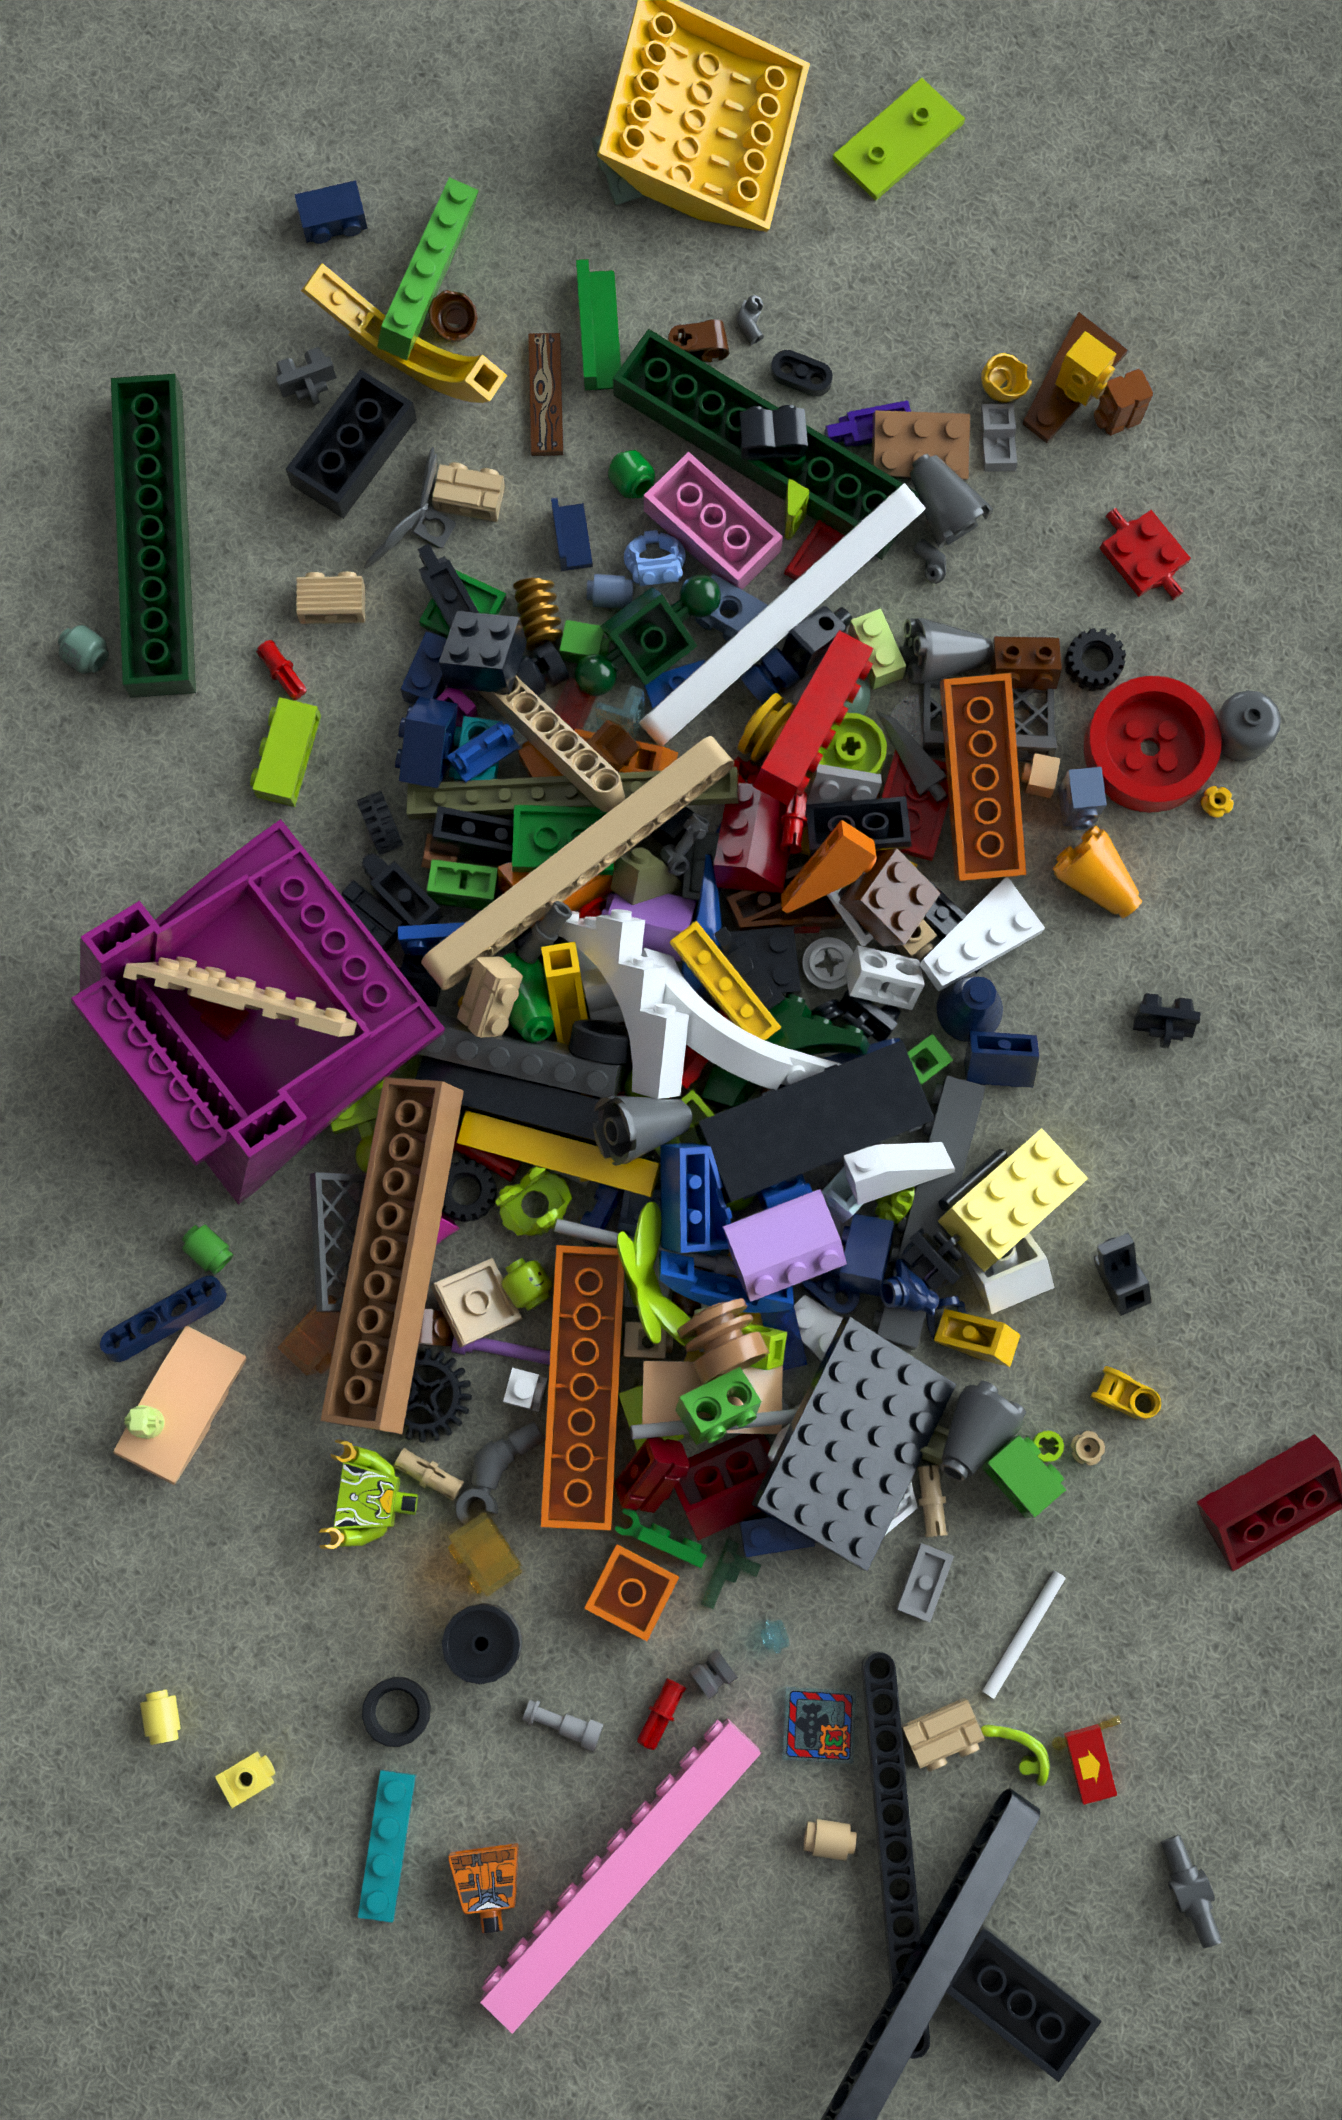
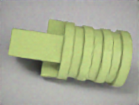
M140 1405L130 1409L124 1423L132 1435L151 1439L162 1432L165 1420L163 1414L158 1409Z

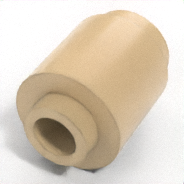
M816 1819V1822L807 1821L803 1850L812 1852V1856L846 1861L848 1854L855 1853L857 1833L851 1832V1825L847 1823Z

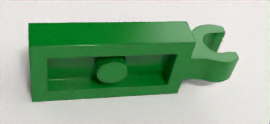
M623 1510L622 1513L632 1518L633 1524L628 1529L616 1526L615 1530L619 1534L632 1536L702 1568L707 1555L701 1553L703 1545L685 1537L682 1543H679L669 1538L670 1530L655 1523L651 1524L650 1529L640 1524L639 1517L633 1510Z

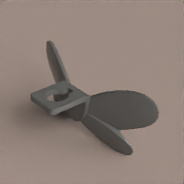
M434 447L430 449L426 461L420 509L410 514L393 529L386 541L366 561L365 569L380 560L408 531L438 548L444 547L456 525L455 521L433 509L427 503L437 467V454L434 455ZM424 518L428 521L432 519L439 520L444 525V533L439 537L431 536L427 532L426 526L422 524Z

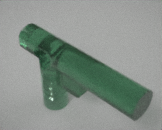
M727 1539L701 1605L714 1610L725 1580L735 1583L742 1570L751 1576L757 1577L762 1564L743 1558V1556L740 1557V1555L736 1554L740 1544ZM730 1552L735 1561L724 1563L725 1553Z

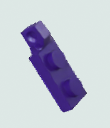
M906 400L847 412L846 416L839 418V423L825 426L824 436L836 443L844 442L845 447L872 443L873 412L875 410L911 412L909 401Z

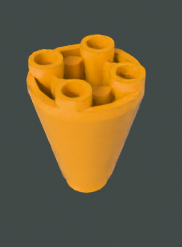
M1094 825L1081 836L1083 841L1073 849L1072 846H1068L1057 856L1056 860L1058 863L1053 867L1054 875L1060 881L1112 914H1119L1123 919L1134 912L1142 903V900L1139 898V892L1109 835L1104 829H1099Z

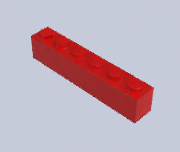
M840 630L838 631L763 763L753 784L755 789L788 806L795 794L800 797L802 796L810 781V778L805 776L807 771L809 770L814 773L823 757V754L818 751L821 747L826 750L828 749L836 731L831 729L833 724L840 727L849 708L844 706L845 702L853 703L861 688L857 684L858 679L865 681L873 666V663L868 660L874 648Z

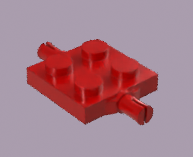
M1114 508L1113 511L1111 510L1105 517L1117 531L1113 536L1102 542L1099 549L1137 596L1140 597L1150 589L1163 586L1172 600L1182 595L1184 590L1181 589L1172 577L1177 570L1189 563L1191 557L1155 513L1150 510L1138 519L1127 522L1118 512L1117 508Z

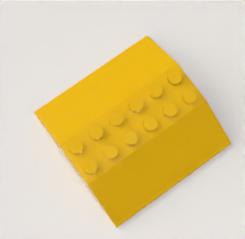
M637 0L597 156L644 196L698 220L767 232L770 229L810 63L679 0Z

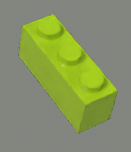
M279 697L277 707L271 708L268 717V726H271L268 738L263 737L259 748V756L262 757L259 768L253 769L250 779V786L253 787L257 798L292 807L296 806L321 719L318 706Z

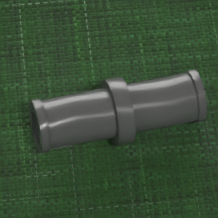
M555 901L544 918L533 925L531 935L518 949L519 956L525 962L535 964L538 957L542 954L541 947L552 945L557 940L559 930L572 916L571 909L565 903Z

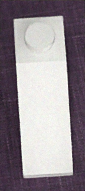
M942 1142L880 1144L844 1155L846 1179L858 1205L955 1172V1168Z

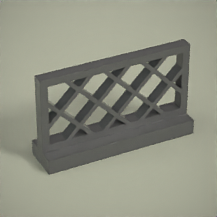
M943 679L923 683L922 748L931 758H946L944 732L930 730V722L938 715L942 717V706L930 697L931 688L940 689V681ZM1012 689L1013 697L1016 699L1013 702L1014 709L1021 704L1032 715L1022 724L1015 718L1018 762H1031L1035 753L1054 757L1057 749V737H1055L1054 689ZM1032 693H1046V704L1039 710L1026 700ZM1037 719L1046 728V736L1033 735L1027 727Z
M314 1172L309 1175L317 1312H341L346 1285L340 1280L338 1275L345 1266L349 1270L353 1245L345 1253L336 1243V1240L344 1232L354 1243L355 1232L349 1224L355 1216H359L366 1175ZM322 1181H327L336 1191L330 1201L322 1194ZM353 1183H359L360 1200L358 1202L347 1191ZM341 1198L351 1208V1211L344 1219L334 1208ZM327 1215L338 1225L331 1236L324 1229V1219ZM329 1249L340 1260L333 1270L326 1263V1253ZM331 1284L342 1294L335 1304H328L327 1289Z

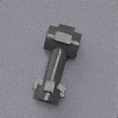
M694 813L692 817H689L683 825L686 832L678 844H668L661 850L660 857L669 868V873L682 875L689 869L690 863L685 857L696 839H703L709 831L710 823L703 816Z

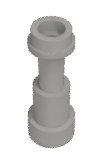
M529 1701L522 1719L528 1722V1725L532 1726L533 1722L536 1721L559 1730V1735L580 1742V1747L594 1752L604 1724L591 1719L589 1722H586L568 1714L563 1717L540 1708V1701Z

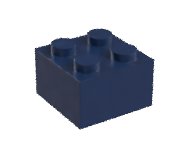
M419 696L414 706H409L406 718L402 717L398 733V736L403 738V747L398 749L395 760V768L400 769L399 781L433 788L440 786L450 767V762L446 756L453 752L458 703Z

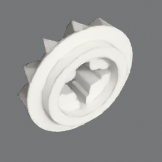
M832 937L820 938L811 943L806 949L802 961V970L808 981L819 989L835 990L847 984L845 970L853 955V951L840 939ZM825 951H827L832 961H843L834 966L831 977L826 968L815 967L824 962Z

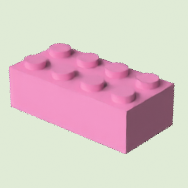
M690 452L683 456L644 494V512L668 534L679 540L683 547L711 573L716 574L741 590L781 552L783 536Z

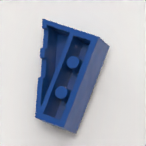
M696 1143L661 1145L662 1248L679 1253L729 1249L723 1226L731 1224L730 1219L733 1217L730 1207H726L721 1191L723 1184L711 1146Z

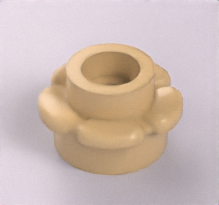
M1084 1431L1082 1435H1076L1072 1439V1456L1078 1463H1086L1091 1466L1101 1460V1456L1105 1452V1445L1096 1433ZM1086 1445L1091 1447L1089 1452L1084 1449Z

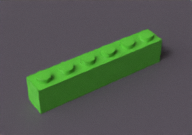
M449 177L382 323L377 348L404 360L408 359L429 313L428 310L432 299L438 293L474 212L479 190Z

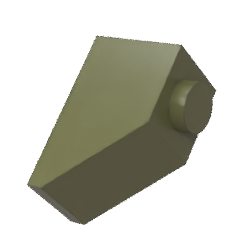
M640 847L626 852L616 860L611 890L631 905H635L680 890L682 882L674 874L668 872L669 868L662 861L653 856L650 851Z

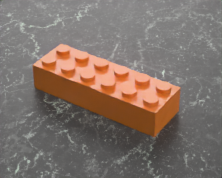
M1011 673L943 679L940 681L955 880L964 881L1026 875Z

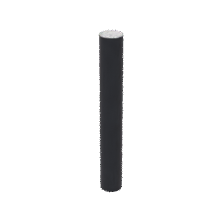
M998 1149L942 1197L938 1201L939 1207L943 1211L951 1209L1008 1158L1006 1151Z

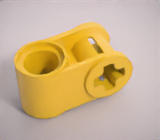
M1105 1366L1103 1369L1105 1375L1097 1392H1092L1090 1396L1098 1403L1137 1420H1147L1157 1415L1161 1408V1398L1154 1389L1133 1380L1127 1374L1109 1366ZM1115 1382V1384H1114V1386H1113V1388H1112V1390H1111V1393H1110V1395H1109V1391H1110V1389H1111L1113 1383ZM1138 1395H1145L1150 1399L1151 1410L1148 1413H1142L1137 1410L1135 1399Z

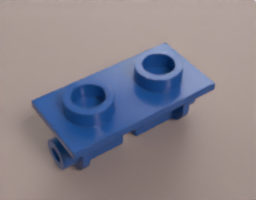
M500 721L446 757L462 780L467 783L519 749L520 746L513 738L514 732L507 723L504 725Z

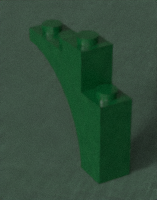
M786 994V997H784L786 1000L769 1010L781 1026V1029L765 1040L767 1042L809 1055L849 1053L864 1056L867 1054L870 1044L861 1029L851 1025H844L843 1028L831 1025L832 1022L824 1017L812 1016V1012L806 1005L805 1000L799 996ZM714 1064L702 1098L709 1105L726 1111L746 1103L760 1085L747 1081Z

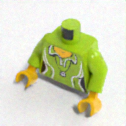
M342 1439L335 1440L336 1443L343 1444L344 1452L341 1456L331 1454V1458L343 1462L334 1528H322L319 1533L328 1532L331 1536V1541L328 1545H319L321 1549L366 1545L384 1536L388 1527H394L396 1513L415 1515L418 1505V1494L399 1492L401 1478L395 1476L394 1467L377 1452L353 1446L352 1443Z

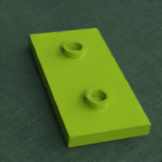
M921 77L833 154L832 160L876 201L960 128L965 122V117Z

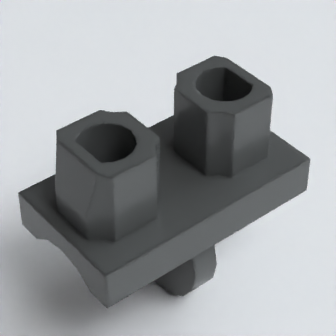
M319 347L308 350L304 354L308 364L306 366L296 369L293 360L289 358L276 363L278 372L276 379L283 398L296 393L298 400L310 397L313 405L320 403L317 394L328 390L326 382L337 377L331 358H326Z

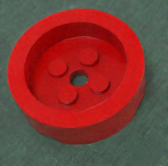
M1164 676L1138 677L1115 687L1098 705L1085 733V763L1087 768L1102 767L1105 794L1115 803L1139 812L1167 811L1183 805L1194 797L1212 775L1220 758L1222 746L1221 731L1217 716L1210 704L1199 692L1189 685ZM1147 740L1153 741L1158 746V754L1147 756L1141 750V743Z

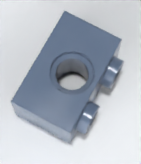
M713 573L711 578L716 581L721 591L720 604L711 615L696 617L695 621L707 630H711L713 627L722 632L723 638L728 642L768 605ZM730 609L735 611L737 615L733 618H725L721 615V612Z
M1102 767L1071 769L1067 771L1058 788L1063 826H1072L1073 830L1089 829L1093 823L1097 822L1107 806Z

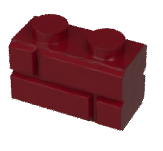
M660 1437L647 1438L614 1483L623 1508L632 1510L640 1508L641 1511L655 1513L663 1501L669 1499L672 1489L679 1482L680 1478L685 1477L689 1471L690 1463L683 1444L680 1441L671 1439L664 1441Z

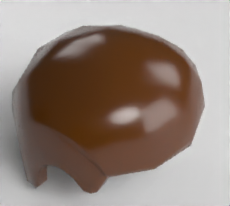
M449 290L442 291L432 299L428 310L430 325L435 333L443 339L460 341L469 337L474 332L478 320L476 306L464 293ZM448 323H453L461 326L458 328H453L449 326Z

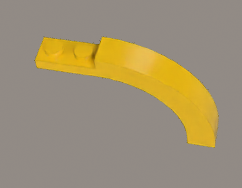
M323 263L318 265L301 290L350 331L348 335L361 346L437 392L468 402H490L507 377L502 370L483 354L479 356L454 354L438 348L417 337L407 360L377 348L381 326L386 315L375 308Z
M575 942L541 947L557 1042L565 1044L570 1042L573 1023L578 1020L588 1019ZM581 1093V1094H580V1095L587 1096V1097H591V1098L593 1097V1095H589V1094H584V1093ZM580 1178V1183L590 1181L587 1179Z

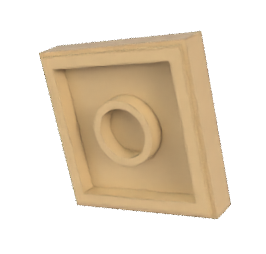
M493 1258L435 1282L430 1286L460 1348L522 1320L518 1308L514 1306L502 1287L503 1278Z

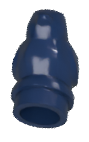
M903 1258L897 1259L895 1263L897 1276H892L881 1283L880 1296L882 1302L888 1308L894 1307L899 1309L904 1307L912 1312L921 1310L934 1316L939 1304L938 1295L929 1290L924 1281L908 1269Z

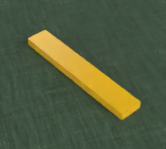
M467 1110L465 1111L457 1143L648 1197L653 1196L661 1167L660 1163L642 1158L615 1166L612 1164L615 1161L611 1157L606 1159L603 1157L598 1146Z

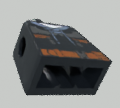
M822 606L789 631L782 652L801 674V680L821 663L838 631L846 632V627L850 625L852 616L845 608L840 607L833 613L828 607ZM802 647L806 653L801 657L802 661L797 663L791 655Z

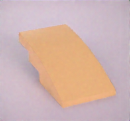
M185 1326L138 1405L156 1408L163 1414L165 1424L162 1432L154 1438L145 1439L132 1435L126 1427L114 1449V1454L175 1485L209 1431L212 1420L228 1395L229 1388L246 1362V1356L189 1326Z
M644 1361L642 1424L681 1420L675 1410L679 1397L703 1385L694 1368V1362ZM783 1366L770 1370L754 1367L744 1369V1374L762 1401L757 1413L782 1410ZM737 1397L727 1398L732 1405H743L742 1401ZM707 1412L697 1413V1416L699 1418L712 1417ZM782 1425L726 1430V1432L778 1434L782 1430Z

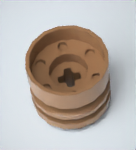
M743 1298L712 1305L695 1314L692 1319L677 1330L681 1339L697 1335L696 1338L685 1345L687 1352L704 1349L705 1354L693 1363L703 1385L738 1367L744 1370L770 1353L760 1332H751L743 1335L741 1331L753 1321L751 1314L735 1318V1316L747 1308Z

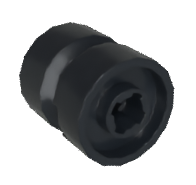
M547 641L533 649L531 657L527 655L522 656L516 676L539 696L546 692V685L549 684L554 687L569 678V673L555 647L550 641ZM541 664L546 671L543 675L537 667Z

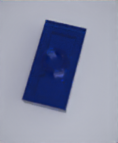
M794 1305L790 1310L760 1313L763 1326L787 1332L783 1371L808 1365Z

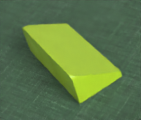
M788 479L785 499L784 538L787 540L792 539L806 518L809 489L792 479Z

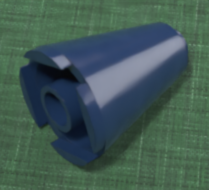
M964 977L941 991L936 1004L938 1020L943 1030L954 1039L968 1042L970 1031L995 1032L1002 1020V1000L994 984L985 977Z

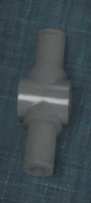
M1181 1835L1161 1841L1173 1872L1170 1874L1172 1880L1168 1882V1886L1170 1889L1173 1888L1178 1902H1175L1179 1912H1185L1186 1917L1191 1918L1202 1948H1209L1223 1942L1210 1911L1213 1908L1211 1902L1215 1900L1206 1874L1202 1869L1198 1870L1196 1865H1192Z

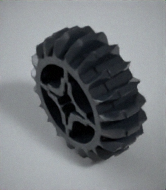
M430 1348L425 1349L424 1359H420L417 1351L411 1382L412 1393L408 1399L406 1414L418 1408H425L436 1422L417 1424L405 1417L403 1429L405 1426L408 1427L405 1437L408 1440H412L415 1432L419 1431V1442H426L427 1432H431L434 1441H439L438 1429L442 1428L444 1433L450 1436L453 1433L452 1429L448 1426L451 1421L459 1427L463 1424L461 1419L456 1417L457 1412L469 1414L470 1410L465 1406H461V1400L471 1401L472 1395L468 1393L462 1394L461 1389L470 1387L471 1382L469 1380L459 1382L458 1378L466 1373L465 1369L462 1367L453 1372L451 1369L457 1362L453 1357L446 1364H443L445 1358L443 1351L437 1353L435 1360H432ZM433 1367L443 1371L446 1376L440 1380L437 1379L431 1383H426L415 1369ZM416 1380L422 1387L425 1386V1389L428 1390L429 1387L434 1389L430 1398L435 1410L432 1409L431 1405H425L423 1400L421 1404L415 1402L421 1395ZM452 1385L453 1401L450 1409L444 1415L438 1404V1398L447 1387Z

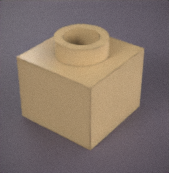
M1035 753L1030 764L1024 763L1021 775V782L1026 783L1024 793L1050 798L1055 790L1061 758Z

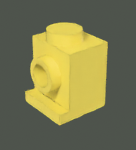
M257 1751L218 1774L215 1778L231 1808H234L274 1784L271 1776L275 1775V1770L266 1755L260 1757ZM243 1772H248L252 1775L253 1780L250 1785H244L241 1782Z

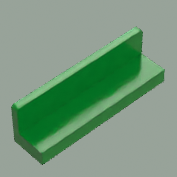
M589 259L576 260L584 389L585 391L613 389V378L621 368L615 272L612 270L590 272Z

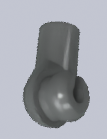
M756 295L750 296L743 302L737 316L738 326L750 345L764 338L756 324L763 308V301Z
M922 538L916 544L913 551L926 561V579L933 584L940 583L946 576V557L927 540Z

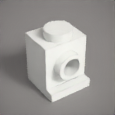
M512 1368L503 1402L539 1412L547 1378L540 1377L539 1374Z

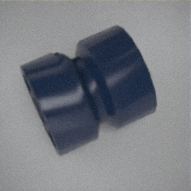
M775 645L761 657L760 665L753 664L740 678L752 694L764 704L773 694L778 693L781 695L780 689H789L802 676L791 661Z

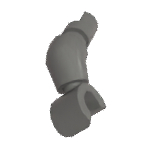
M534 1421L508 1434L509 1439L506 1441L503 1438L496 1443L490 1441L475 1455L471 1484L475 1485L474 1489L465 1491L456 1503V1513L458 1519L463 1524L468 1526L473 1520L469 1514V1508L478 1499H482L485 1502L486 1511L498 1515V1505L490 1494L491 1490H496L502 1473L509 1468L508 1464L515 1460L514 1455L519 1453L522 1456L545 1441V1437Z

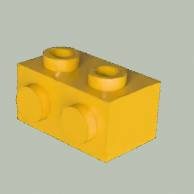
M1085 331L1065 355L1055 384L1064 390L1068 398L1076 402L1079 401L1084 406L1093 397L1098 400L1105 390L1107 381L1115 371L1112 364L1116 353Z

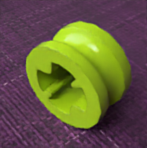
M1047 1430L1035 1435L1032 1441L1038 1448L1042 1447V1445H1039L1041 1438L1044 1440L1052 1438L1056 1442V1445H1053L1056 1448L1054 1454L1048 1452L1044 1455L1042 1453L1038 1455L1041 1461H1055L1062 1455L1064 1443L1059 1434Z

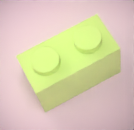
M881 608L852 619L848 630L849 636L874 648L868 660L873 663V666L867 676L872 689L874 690L903 679L906 664Z

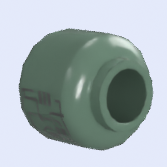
M79 625L73 629L67 628L58 639L60 659L81 674L99 671L108 659L109 652L107 651L106 640L85 625Z

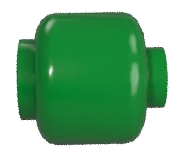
M628 450L620 452L613 457L608 469V478L623 497L638 499L644 497V494L654 486L655 470L640 452Z

